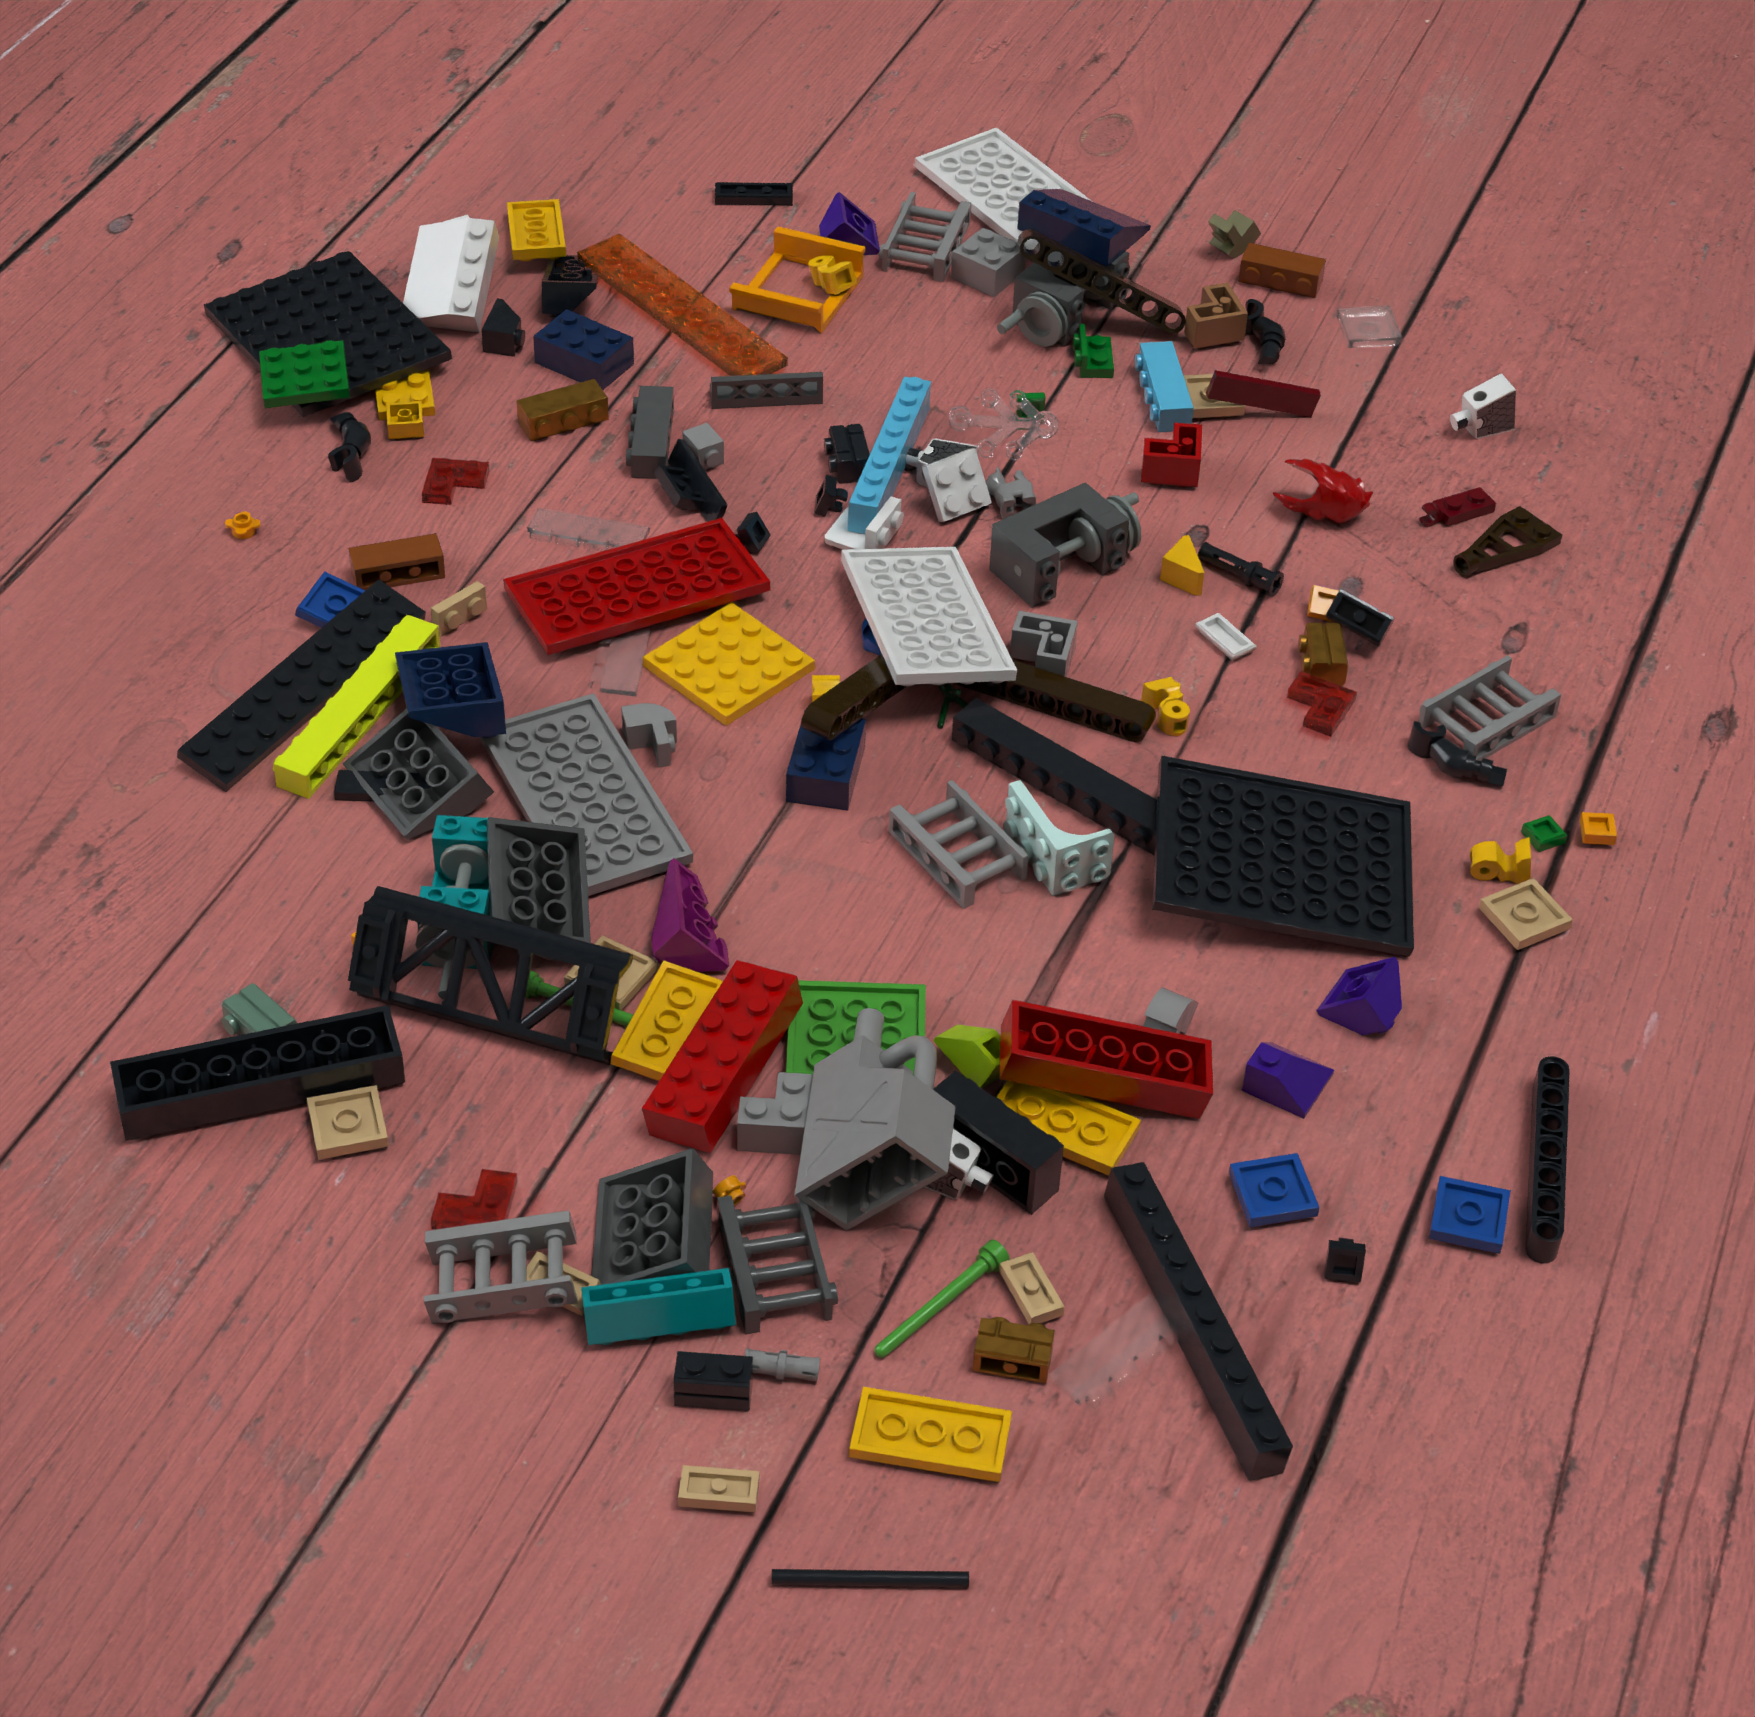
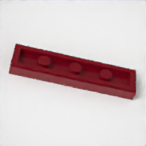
M1217 370L1214 371L1206 391L1208 399L1312 417L1321 397L1319 389Z

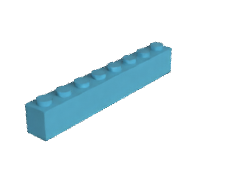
M918 377L903 378L849 501L848 531L865 534L867 526L891 496L893 497L906 466L907 452L910 448L914 447L930 409L931 381L922 380Z

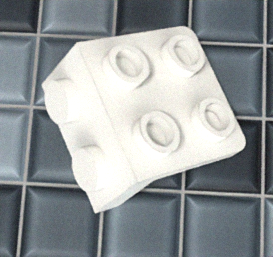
M891 496L867 526L865 534L848 531L849 507H847L825 534V543L844 550L884 549L902 525L904 513L901 512V499Z

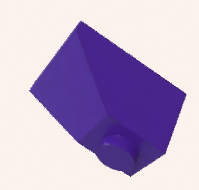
M838 192L819 225L820 236L865 246L863 255H877L880 247L875 221L843 194Z
M1391 957L1346 969L1316 1010L1319 1016L1362 1036L1375 1032L1381 1034L1393 1027L1394 1019L1402 1009L1398 960L1396 957Z
M1261 1042L1246 1064L1242 1091L1304 1119L1333 1076L1334 1069L1277 1044Z

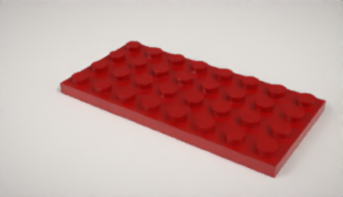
M723 518L503 579L505 591L547 655L560 653L567 649L587 645L598 640L618 636L622 633L646 628L660 622L674 620L681 616L771 591L770 580Z

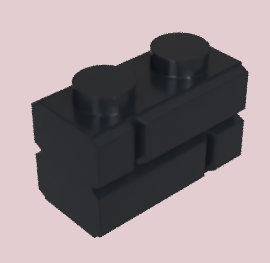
M850 424L847 427H844V425L830 426L828 438H824L825 455H830L828 456L829 472L835 473L839 484L852 483L853 480L858 482L870 454L861 424Z
M1340 589L1326 614L1327 619L1340 623L1342 627L1379 647L1394 622V617L1383 611L1380 612L1378 608L1343 589Z
M677 1352L674 1373V1406L750 1411L753 1386V1356Z

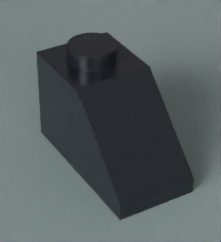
M497 298L481 329L483 352L515 357L519 347L524 345L525 330L521 328V318L503 299Z

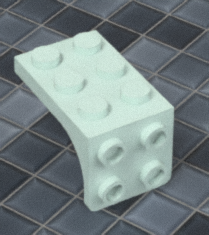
M1021 780L1009 783L1008 798L1005 799L1007 814L1006 821L1003 823L1004 831L1018 846H1022L1026 850L1029 863L1037 880L1044 883L1052 896L1070 892L1076 888L1100 882L1109 877L1115 837L1111 829L1087 835L1064 832L1051 823Z

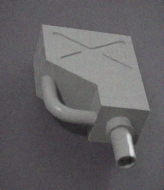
M872 1008L863 1009L858 1013L854 1039L851 1043L814 1065L795 1188V1196L846 1231L946 1175L949 1168L955 1106L934 1091L937 1065L936 1047L927 1037L913 1035L883 1050L881 1043L884 1015ZM915 1057L916 1059L913 1075V1071L906 1067L903 1063Z

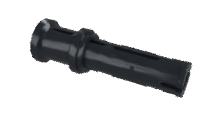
M1208 542L1203 543L1199 549L1198 558L1200 560H1204L1242 578L1243 582L1249 587L1256 586L1265 590L1268 596H1275L1282 586L1284 574L1280 571L1273 572L1264 568L1261 562L1252 561L1250 563L1214 547ZM1219 558H1223L1231 563H1234L1235 565H1230L1222 560H1219Z

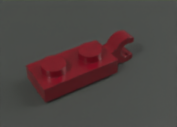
M1481 487L1434 500L1433 503L1424 504L1422 509L1427 515L1420 517L1419 521L1425 527H1431L1439 522L1450 526L1494 513L1496 502Z

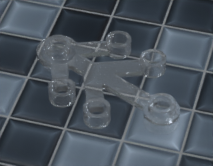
M992 388L985 389L982 392L981 402L983 406L993 408L1000 416L971 415L970 410L965 406H955L949 412V425L957 431L966 430L968 427L999 428L990 437L979 441L978 454L983 458L991 457L994 454L995 447L1017 430H1028L1018 440H1012L1006 445L1007 457L1017 460L1022 456L1024 448L1037 438L1048 439L1053 437L1057 433L1059 426L1057 418L1051 412H1039L1026 399V394L1021 390H1015L1010 394L1009 404L1013 409H1021L1028 418H1019L998 397L997 391ZM986 396H993L995 399L992 400V401H989V400H986L985 397H986ZM1019 397L1023 401L1017 403L1013 399ZM963 419L965 422L957 423L955 420ZM1042 424H1046L1049 426V428L1044 429L1039 426ZM987 445L991 447V449L988 451H984L981 447ZM1012 447H1016L1019 449V451L1013 453L1009 449Z

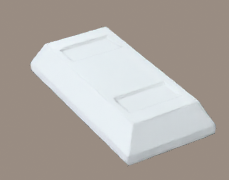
M1220 613L1195 623L1199 632L1232 661L1251 653L1257 647Z

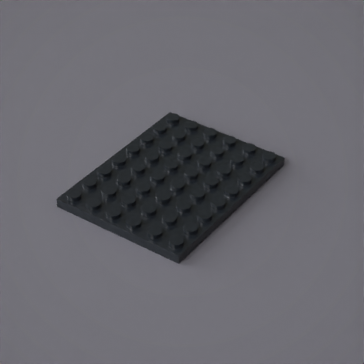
M350 251L337 253L328 259L315 261L309 266L298 270H291L282 276L267 279L255 286L242 288L236 293L225 297H218L212 302L204 304L205 314L260 372L259 351L270 348L295 347L299 344L311 345L325 341L343 340L350 398L292 405L302 417L452 359L451 349Z
M1161 756L1158 767L1152 910L1411 956L1414 950L1410 801Z

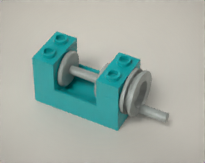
M437 815L432 835L435 874L432 886H421L419 897L490 916L487 844L488 818ZM417 922L418 934L415 944L417 950L443 929ZM455 938L422 963V966L443 968L438 996L444 1000ZM481 939L490 961L494 943ZM468 946L464 969H477Z

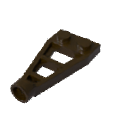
M1518 506L1500 516L1467 550L1456 555L1453 559V565L1460 575L1468 576L1473 572L1478 573L1541 555L1559 545L1562 534L1531 514L1528 510ZM1505 532H1509L1525 544L1513 547L1500 537ZM1489 545L1500 554L1491 556L1482 549Z

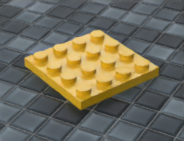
M731 602L643 656V666L727 726L815 670V660Z

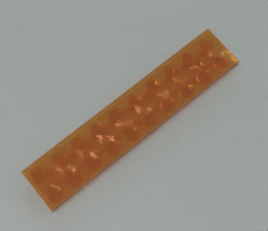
M620 233L577 252V258L585 262L586 268H591L592 272L597 274L599 278L728 375L772 374L788 366V357Z

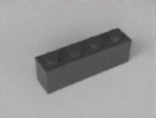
M640 386L639 396L633 397L631 431H629L628 448L632 449L626 450V466H631L632 478L657 479L654 473L658 464L668 465L674 414V387Z

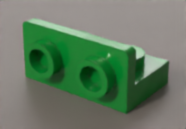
M1079 324L1078 334L1073 335V350H1075L1074 364L1075 367L1080 368V378H1113L1114 364L1111 337L1100 335L1086 336L1085 324Z

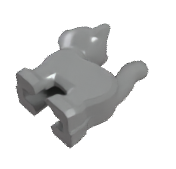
M996 467L995 473L989 475L985 481L989 495L995 497V501L1000 507L1001 519L1014 515L1013 507H1022L1025 510L1036 505L1033 485L1023 476L1024 474L1021 470L1015 472V481L1006 483L1000 469Z

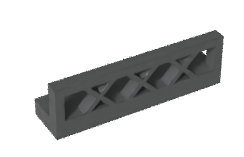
M823 372L711 377L712 409L823 404Z

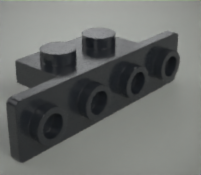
M678 439L668 458L670 466L658 464L654 473L672 500L673 505L678 509L698 510L707 522L722 518L727 508L726 501L685 440Z

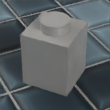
M708 423L682 431L683 440H685L704 470L724 464V441Z

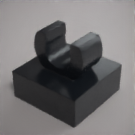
M829 475L825 476L816 494L814 514L825 517L829 508L833 512L842 511L843 503L836 500L846 502L848 492L845 489L836 488L837 478Z
M758 512L747 514L736 530L738 534H735L743 546H746L750 554L760 552L771 535Z
M1339 1237L1338 1241L1329 1240L1324 1270L1325 1279L1361 1283L1366 1253L1365 1244L1354 1243V1240Z

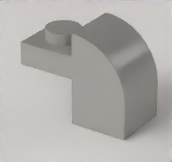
M652 703L621 706L622 731L628 749L653 747L658 767L671 766V753L676 751L675 743H677V725L674 714L667 708Z
M1161 988L1155 994L1145 1012L1147 1018L1143 1026L1186 1034L1199 1003L1166 988Z

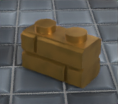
M1307 623L1304 635H1299L1298 651L1299 653H1304L1301 660L1302 673L1308 674L1311 686H1325L1326 683L1329 686H1343L1347 677L1348 660L1342 626L1340 623H1326L1325 625H1322V623Z
M981 1317L974 1349L973 1371L1047 1383L1055 1330L1047 1329L1039 1323L1023 1325L1011 1323L1003 1317H993L991 1319Z

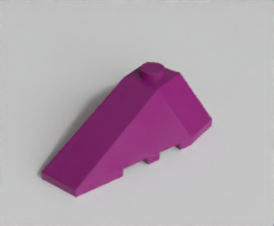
M675 858L669 862L651 936L653 956L659 964H662L664 960L696 972L726 970L729 967L728 949L724 939L720 937L717 939L714 932V929L718 927L716 919L710 916L704 908L709 902L699 878Z

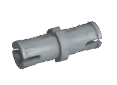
M746 1348L745 1356H753V1373L776 1376L777 1380H784V1377L818 1381L820 1357L787 1354V1350H780L779 1353Z

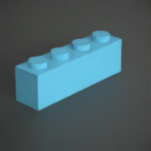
M1173 341L1140 343L1139 354H1135L1134 358L1135 370L1140 371V386L1145 387V403L1150 404V419L1155 421L1158 432L1173 431L1174 423L1192 424L1194 407Z

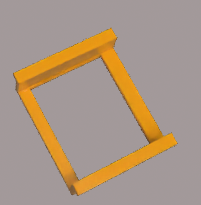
M777 226L773 232L774 253L748 286L735 282L730 286L729 293H732V309L736 311L740 308L770 317L814 326L822 334L864 277L863 254L865 246ZM823 255L833 256L836 264L844 261L852 262L858 283L837 295L831 294L824 304L761 289L783 259L808 265L811 259Z

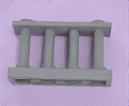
M910 192L907 200L901 204L900 215L886 243L881 244L879 260H882V271H888L893 259L930 266V269L934 270L933 280L944 282L952 265V251L961 245L969 228L971 202L961 201L957 210L947 212L915 206L916 192ZM915 216L948 222L950 225L939 226L912 221ZM907 231L940 236L943 239L936 241L905 234ZM900 245L937 251V253L926 255L899 250L898 248Z
M1507 655L1497 662L1490 663L1483 670L1439 695L1425 700L1419 710L1418 722L1421 723L1423 729L1435 722L1444 725L1449 732L1464 742V750H1468V754L1477 756L1476 760L1482 761V758H1488L1556 718L1561 694L1552 688L1541 695H1535L1509 676L1512 658ZM1502 685L1526 704L1514 708L1494 693L1492 689ZM1480 697L1504 716L1498 720H1492L1470 702ZM1460 710L1483 729L1471 733L1451 718L1449 714Z
M953 780L947 782L946 801L916 815L909 814L900 804L889 811V833L963 909L974 904L976 884L1007 869H1010L1021 881L1027 877L1029 857L1026 850L1022 846H1018L970 798L968 792L961 789ZM950 812H953L961 820L934 834L928 833L922 827ZM969 831H972L980 839L954 853L947 852L941 846V844ZM988 850H991L999 858L971 873L965 871L959 865Z
M569 1210L425 1231V1244L433 1265L439 1264V1294L424 1296V1304L432 1324L450 1323L455 1320L545 1307H561L566 1304L578 1303V1296L571 1275L563 1276V1246L577 1244L576 1230ZM548 1248V1278L527 1281L526 1252ZM512 1253V1283L490 1286V1257ZM476 1259L475 1289L454 1291V1262Z

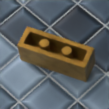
M595 379L516 400L518 424L530 441L609 420L608 397Z

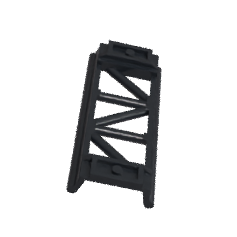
M377 886L374 895L364 902L363 913L358 917L348 981H351L349 990L357 992L358 996L611 1065V1055L613 1052L606 1049L619 981L631 966L633 954ZM408 920L443 929L401 962ZM455 938L445 1000L442 1001V1005L396 992L397 983ZM481 939L518 949L519 958L509 1009ZM468 946L498 1020L457 1009ZM533 954L579 966L577 977L522 1018ZM573 997L566 1039L531 1029Z

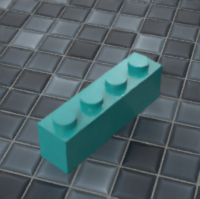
M729 1268L581 1287L588 1345H609L615 1341L630 1339L646 1340L652 1336L667 1334L683 1335L689 1331L704 1329L720 1330L726 1326L736 1325L733 1287Z

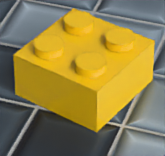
M422 401L386 403L389 439L424 437Z

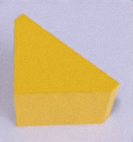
M1185 535L1163 556L1160 580L1195 596L1202 595L1205 572L1190 536Z

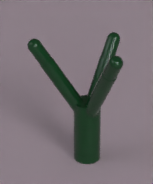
M951 683L938 685L944 695L937 725L940 729L944 726L950 702L955 701L962 708L968 705L958 696L961 694V690L954 689Z

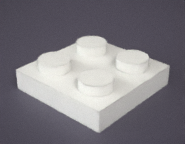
M975 448L967 449L922 467L938 522L948 521L992 503Z

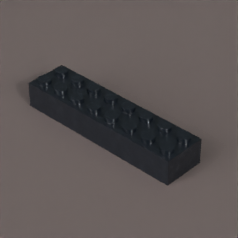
M389 1005L110 1061L125 1141L305 1104L309 1097L377 1085V1088L405 1083L402 1052Z

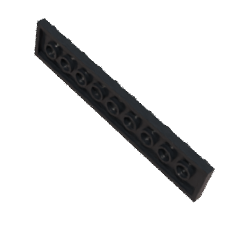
M381 580L376 581L182 745L177 751V758L227 792L324 708L328 699L334 697L342 688L343 683L351 678L358 670L360 664L367 660L375 651L376 646L384 641L396 624H399L406 615L425 620L426 611Z

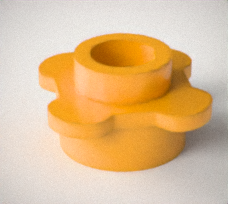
M244 511L236 514L233 519H227L225 526L232 529L234 537L248 539L254 536L256 529L261 526L260 520L252 518L249 512Z

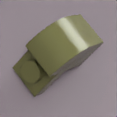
M1236 210L1233 211L1227 220L1213 214L1208 221L1214 236L1209 242L1210 245L1234 258L1242 255L1248 243H1255L1261 235L1256 223Z

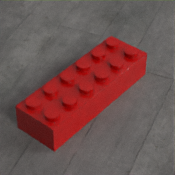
M736 960L642 1107L649 1136L704 1152H712L738 1110L740 1097H746L803 1004L796 975Z
M1012 1000L1001 1024L1000 1079L1200 1119L1213 1096L1212 1041Z

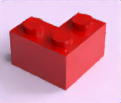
M1174 423L1172 440L1145 438L1141 482L1198 487L1201 464L1202 425Z

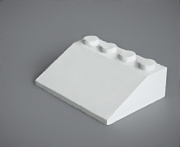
M464 218L421 225L419 227L403 304L427 327L480 333L499 242L495 221Z

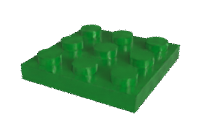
M343 340L325 341L311 345L299 344L295 347L270 348L259 351L265 409L350 398Z

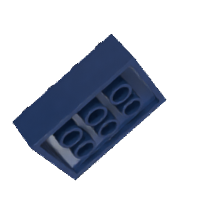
M1063 189L1033 190L1019 202L1018 230H1036L1107 267L1143 237L1151 227L1149 224Z
M488 642L395 652L409 718L471 737L493 738L497 735L506 734L504 700Z

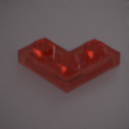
M432 458L422 491V503L451 505L456 487L485 489L490 472L489 462Z
M1300 671L1288 688L1287 698L1311 706L1304 717V727L1331 737L1354 704L1357 692Z
M482 1169L474 1196L439 1192L431 1217V1229L437 1230L508 1219L518 1183L517 1173Z

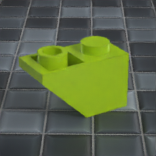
M957 1024L934 1038V1043L966 1078L973 1080L981 1089L1000 1078V1034L995 1029Z

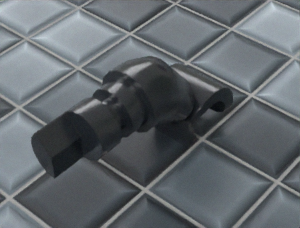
M1249 299L1245 303L1248 313L1245 334L1255 335L1259 339L1261 351L1258 364H1273L1279 360L1280 351L1285 345V331L1280 324L1264 317V305L1260 301Z
M344 412L330 418L342 433L343 443L342 446L332 450L328 454V458L333 471H339L343 467L346 479L349 482H354L362 476L363 470L360 458L371 444V434L367 426L362 422H358L353 414Z
M1413 722L1408 741V748L1413 754L1422 758H1432L1441 771L1449 776L1461 779V776L1471 778L1472 775H1475L1477 780L1500 786L1504 785L1507 769L1494 766L1493 760L1482 758V761L1476 760L1477 756L1468 754V750L1459 748L1445 738L1446 728L1444 725L1438 726L1436 732H1430L1423 729L1420 722Z

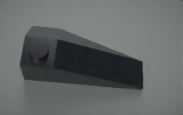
M566 255L555 260H549L542 279V314H549V317L556 318L566 309L573 311L597 288L598 275L592 274L591 268H585V262L578 255Z

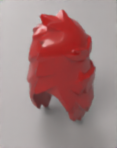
M1288 459L1285 463L1312 475L1319 483L1316 493L1311 498L1301 500L1273 492V495L1283 503V506L1293 512L1304 513L1317 521L1326 518L1337 523H1344L1362 513L1370 506L1369 500L1373 494L1372 491H1365L1364 483L1360 478L1355 479L1344 471L1339 472L1325 463L1320 464L1309 459Z

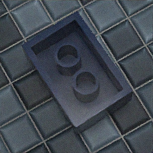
M567 309L533 336L536 364L578 382L595 379L602 390L634 365L633 337Z
M861 719L831 741L803 729L800 725L786 773V802L849 810L865 750L866 719Z

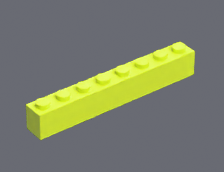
M406 615L399 624H396L384 641L376 646L375 651L367 660L360 664L358 670L351 678L343 683L342 688L334 697L328 699L325 707L317 716L312 717L308 726L300 735L294 737L291 745L283 754L275 759L273 771L275 773L276 786L310 799L403 692L395 652L439 648V625L410 615Z

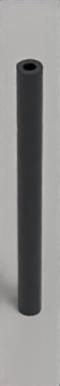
M772 1569V1585L969 1588V1571Z

